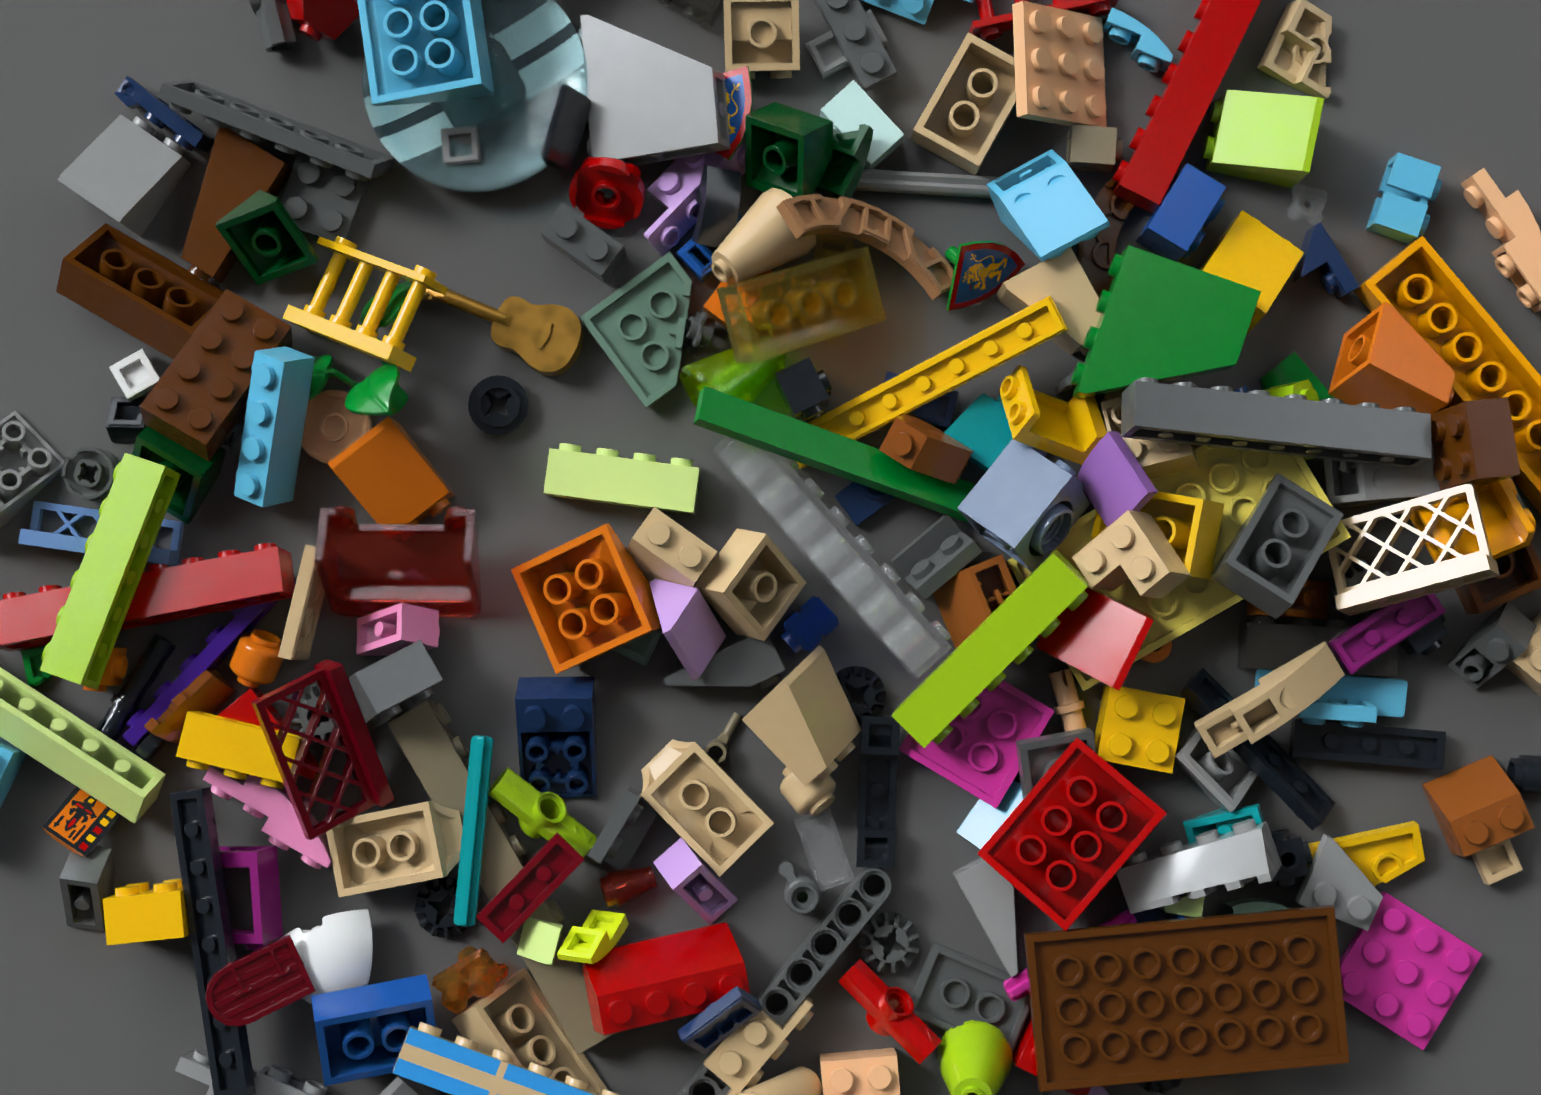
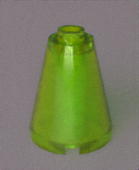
M763 336L687 364L681 369L683 372L680 374V379L695 407H697L699 394L704 386L752 403L775 378V373L783 370L785 367L784 358L787 357V354L777 339L771 340L767 336Z

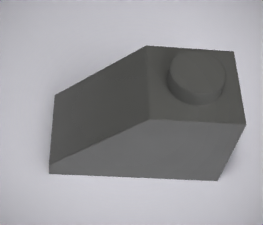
M96 845L86 857L72 851L70 852L59 877L67 926L105 931L103 898L112 896L115 877L111 848Z

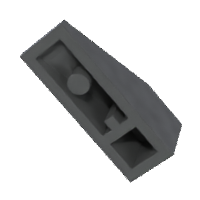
M769 636L765 641L748 637L715 653L700 678L692 681L684 668L663 678L666 685L751 687L759 684L762 690L781 681L779 673L784 671L785 668Z

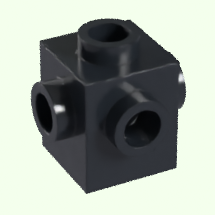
M1288 829L1271 831L1280 860L1284 853H1288L1290 862L1289 865H1282L1271 882L1275 881L1276 886H1288L1299 883L1298 877L1309 875L1307 865L1312 864L1308 843L1306 841L1302 842V837L1289 834Z

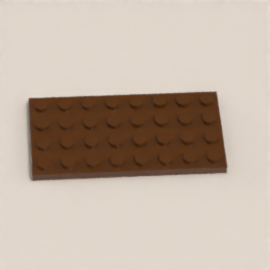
M1325 905L1068 929L1067 931L1055 930L1024 933L1037 1081L1040 1092L1350 1063L1334 906Z

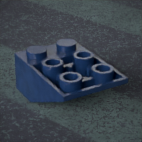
M594 676L519 677L515 696L520 777L541 793L553 792L561 798L597 797Z

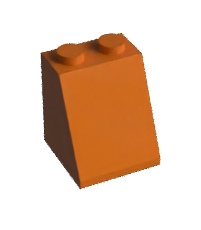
M1384 302L1344 333L1328 394L1336 399L1343 400L1344 403L1349 405L1372 402L1379 404L1380 408L1384 409L1406 406L1415 408L1416 412L1433 414L1439 409L1446 408L1451 402L1454 395L1452 385L1455 372L1391 304Z
M389 416L327 463L386 535L394 540L401 537L404 541L414 535L421 528L419 525L421 520L429 514L432 517L441 514L451 505L448 499L455 495L402 425Z

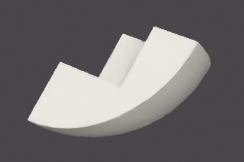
M368 909L327 915L322 918L321 926H316L312 930H301L298 927L283 936H291L315 989V992L302 998L308 1003L312 1004V995L368 985L373 952L372 927Z

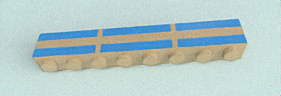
M420 1022L418 1028L409 1027L393 1068V1074L451 1095H599L588 1091L589 1083L567 1075L565 1082L550 1077L552 1069L530 1062L528 1068L514 1064L516 1058L514 1055L498 1049H494L492 1055L478 1051V1042L457 1035L455 1042L440 1037L442 1029L424 1022ZM604 1088L601 1095H621Z

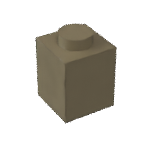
M1072 125L1067 134L1066 162L1070 168L1076 171L1110 173L1115 166V162H1120L1122 157L1123 141L1117 139V128Z

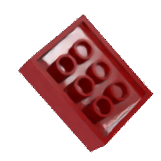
M1076 737L977 854L1063 930L1067 931L1167 816V813Z

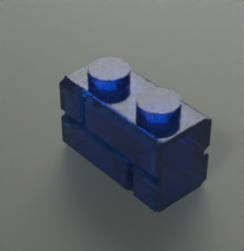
M812 596L800 607V613L795 612L783 623L786 632L781 638L795 653L800 649L810 652L822 640L821 635L827 636L839 625L838 618L819 597Z

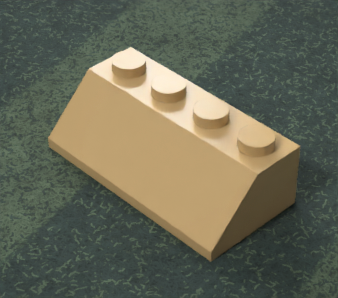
M526 968L514 974L452 1019L463 1037L479 1043L478 1051L492 1055L494 1049L501 1050L516 1056L514 1064L525 1068L529 1067L530 1062L552 1069L550 1077L565 1082L567 1075L589 1083L587 1090L601 1095L603 1088L607 1089L583 1052L579 1055L577 1054L545 996Z

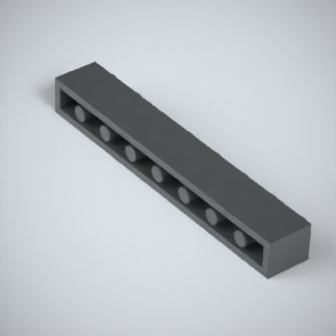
M1150 377L1136 379L1122 392L1121 437L1410 469H1415L1432 458L1431 414L1416 412V409L1413 407L1404 406L1384 409L1380 408L1379 404L1372 402L1349 405L1343 404V400L1336 398L1313 401L1307 400V397L1301 394L1278 397L1270 396V392L1265 390H1253L1247 393L1233 392V388L1229 386H1215L1207 389L1198 388L1192 382H1177L1173 385L1159 383L1158 379Z

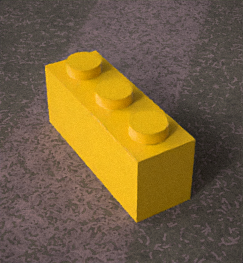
M187 711L176 757L187 759L186 766L207 771L210 765L225 768L223 775L246 780L247 774L261 777L260 784L279 789L284 788L283 780L261 726L202 711ZM287 733L282 745L284 755L295 759L303 737ZM287 762L291 769L293 763Z

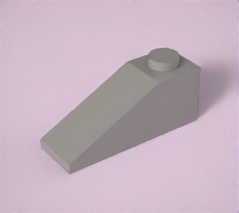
M979 857L952 874L1006 971L1013 977L1018 974L1014 887L986 861Z

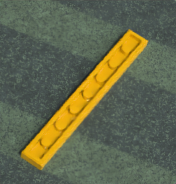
M1049 295L808 422V424L857 441L893 422L896 417L909 414L1069 329L1053 297ZM796 461L799 469H803L808 466Z

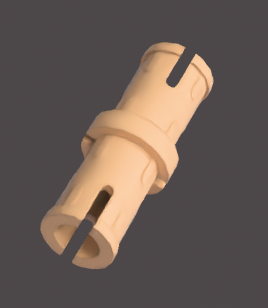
M1068 668L1059 672L1049 673L1048 675L1051 678L1058 705L1054 708L1056 715L1060 714L1064 731L1087 728L1082 709L1085 708L1084 701L1079 700L1071 669Z

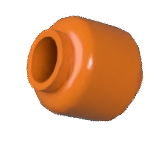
M254 629L252 633L240 636L229 663L232 672L238 676L237 680L239 683L247 687L258 688L260 684H270L275 681L284 658L278 657L281 640L278 636L261 629Z

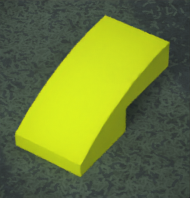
M592 909L582 927L572 926L557 952L558 959L588 964L600 961L613 949L627 929L629 923L626 914Z

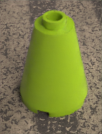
M975 1020L965 1021L963 1025L947 1030L941 1039L942 1042L938 1045L937 1065L950 1095H997L1009 1076L1013 1063L1012 1049L1005 1039V1035L995 1026L987 1022Z

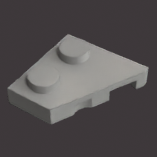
M1323 834L1312 859V864L1308 868L1309 875H1305L1295 900L1306 907L1334 906L1336 919L1368 931L1383 896L1335 840L1329 835Z

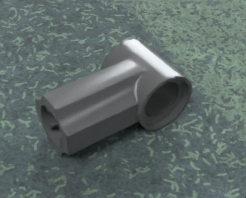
M249 0L254 14L258 17L264 46L268 53L289 51L299 45L294 22L290 17L286 0Z

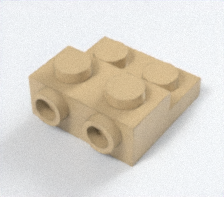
M723 0L725 72L749 66L751 79H755V72L770 71V79L792 78V71H800L799 0Z

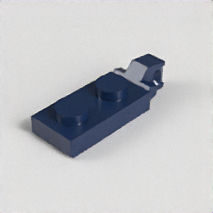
M127 76L114 93L131 109L145 108L147 112L144 117L157 127L163 129L167 125L175 131L176 134L173 139L192 152L196 147L208 153L213 146L214 139L182 114L170 109L165 101L151 93L133 78Z

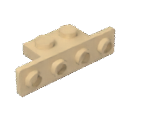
M809 996L805 997L782 1027L762 1010L722 1040L709 1054L703 1064L731 1088L726 1095H736L744 1087L749 1089L755 1086L764 1074V1071L760 1069L770 1057L775 1061L788 1046L789 1042L785 1038L794 1028L798 1031L804 1028L814 1014L810 1010L813 1006V1000Z

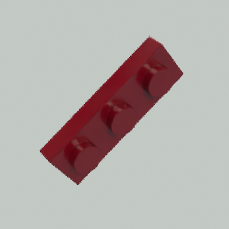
M557 832L476 915V918L504 943L585 859Z

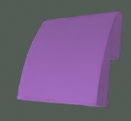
M1110 431L1104 435L1084 461L1077 476V479L1084 485V492L1107 527L1127 510L1141 512L1140 509L1158 492L1118 431Z

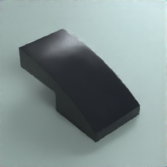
M704 165L696 202L701 205L692 238L693 242L718 248L737 225L741 195L740 172Z

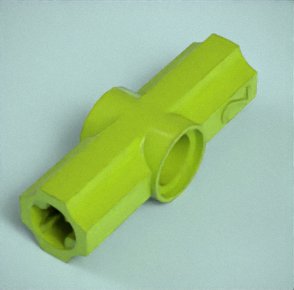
M509 767L499 775L489 789V795L518 817L522 831L531 838L538 839L544 837L549 841L558 832L583 858L597 840L594 833L567 813L566 805L559 795L553 792L541 793Z

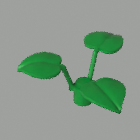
M404 282L397 284L378 328L388 326L397 318L412 283ZM375 296L364 307L360 317L361 323H363ZM330 355L315 357L308 401L319 394L325 387L328 378L332 377L352 387L346 397L345 407L350 412L360 415H393L405 406L409 396L398 384L400 370L396 365L381 361L383 366L374 370L364 381L357 383L338 370L331 369L334 359Z

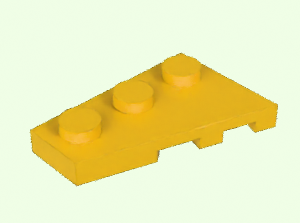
M1415 821L1333 838L1374 886L1381 882L1387 883L1425 861L1419 824ZM1320 841L1308 843L1312 859Z

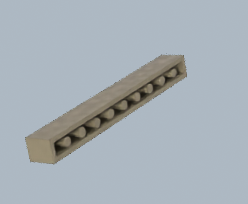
M426 700L387 724L430 799L444 807L459 810L463 819L469 766L466 757L470 755V752L459 735L455 738L453 737L447 726L451 719L441 703L435 705L433 700ZM488 797L480 885L489 901H491L527 864L523 858L527 851L516 833L511 836L504 825L508 818L499 802L495 801L492 803ZM546 899L530 915L532 918L561 925V921L565 919L561 908L554 899L551 901ZM524 923L510 936L517 950ZM564 927L562 929L557 952L559 951L562 943L568 935ZM556 953L555 962L551 966L521 956L578 1055L614 1034L602 1035L593 1029L581 962L560 960Z

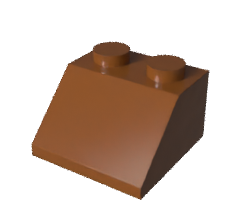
M1488 755L1421 784L1451 854L1467 857L1535 828L1520 792L1492 755Z

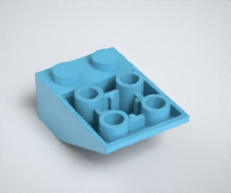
M1052 149L986 184L1000 221L1042 262L1059 257L1069 247L1081 241L1094 238L1099 231L1110 226L1105 215L1067 162Z

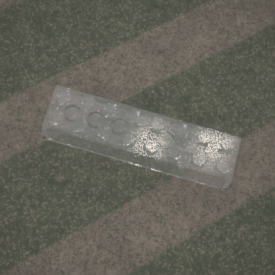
M727 436L713 447L714 455L913 678L918 679L952 649L947 642L951 638L948 631L937 620L930 623L921 613L926 609L923 603L911 591L906 595L896 585L900 581L898 575L888 564L884 563L881 567L871 557L875 550L861 534L854 538L845 528L850 522L836 506L829 510L820 500L823 498L824 493L810 477L803 481L795 472L799 466L796 461Z

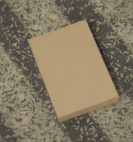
M305 544L278 657L289 660L309 659L335 555L334 551Z

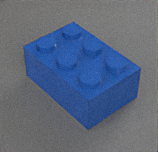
M426 974L311 996L324 1086L393 1073V1068L409 1027L418 1028L420 1022L436 1027L432 996Z

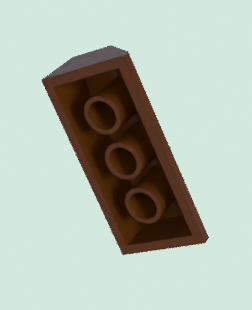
M107 223L62 259L56 289L57 293L173 360L224 293L223 290L209 282L206 283L185 268Z

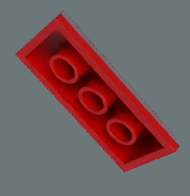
M727 922L616 946L605 957L594 964L581 963L593 1029L602 1035L703 1012L708 1005L719 1000L736 986L750 994L745 963Z

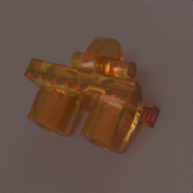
M467 946L458 953L457 963L433 976L432 986L442 992L441 1004L453 1013L458 1014L467 1008L468 999L472 996L485 998L494 993L495 983L508 976L509 967L495 962L483 948L477 950L472 946Z

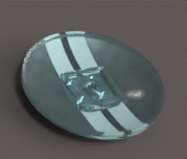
M481 0L494 94L460 101L373 106L366 59L364 57L362 91L369 120L384 147L404 168L419 178L443 188L464 192H488L523 182L548 166L545 165L540 154L560 86L562 84L569 85L587 96V68L579 36L566 13L554 0ZM478 125L481 162L455 165L443 163L440 129L467 128ZM449 137L451 157L472 155V145L458 142Z

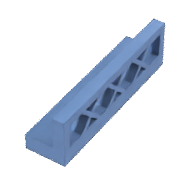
M34 501L29 530L20 529L18 544L85 553V543L88 538H83L74 525L86 516L94 517L98 522L99 510ZM44 510L56 511L65 523L53 533L40 531ZM65 513L77 515L70 520ZM163 519L161 527L173 528L170 550L156 548L153 545L147 562L170 566L178 565L184 522ZM67 530H70L74 536L62 534L65 533Z

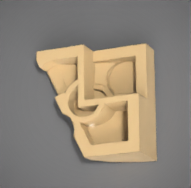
M1295 0L1288 3L1257 68L1301 92L1314 97L1324 98V100L1328 99L1331 87H1326V65L1331 63V49L1328 39L1332 33V16L1307 0Z

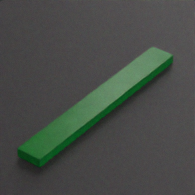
M706 386L700 391L693 425L968 522L958 510V506L976 485L974 483L959 478L956 484H952L907 468L875 447Z

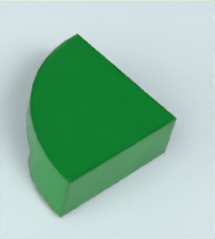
M45 646L21 651L27 683L32 688L43 685L54 676L40 671L43 662L42 653Z

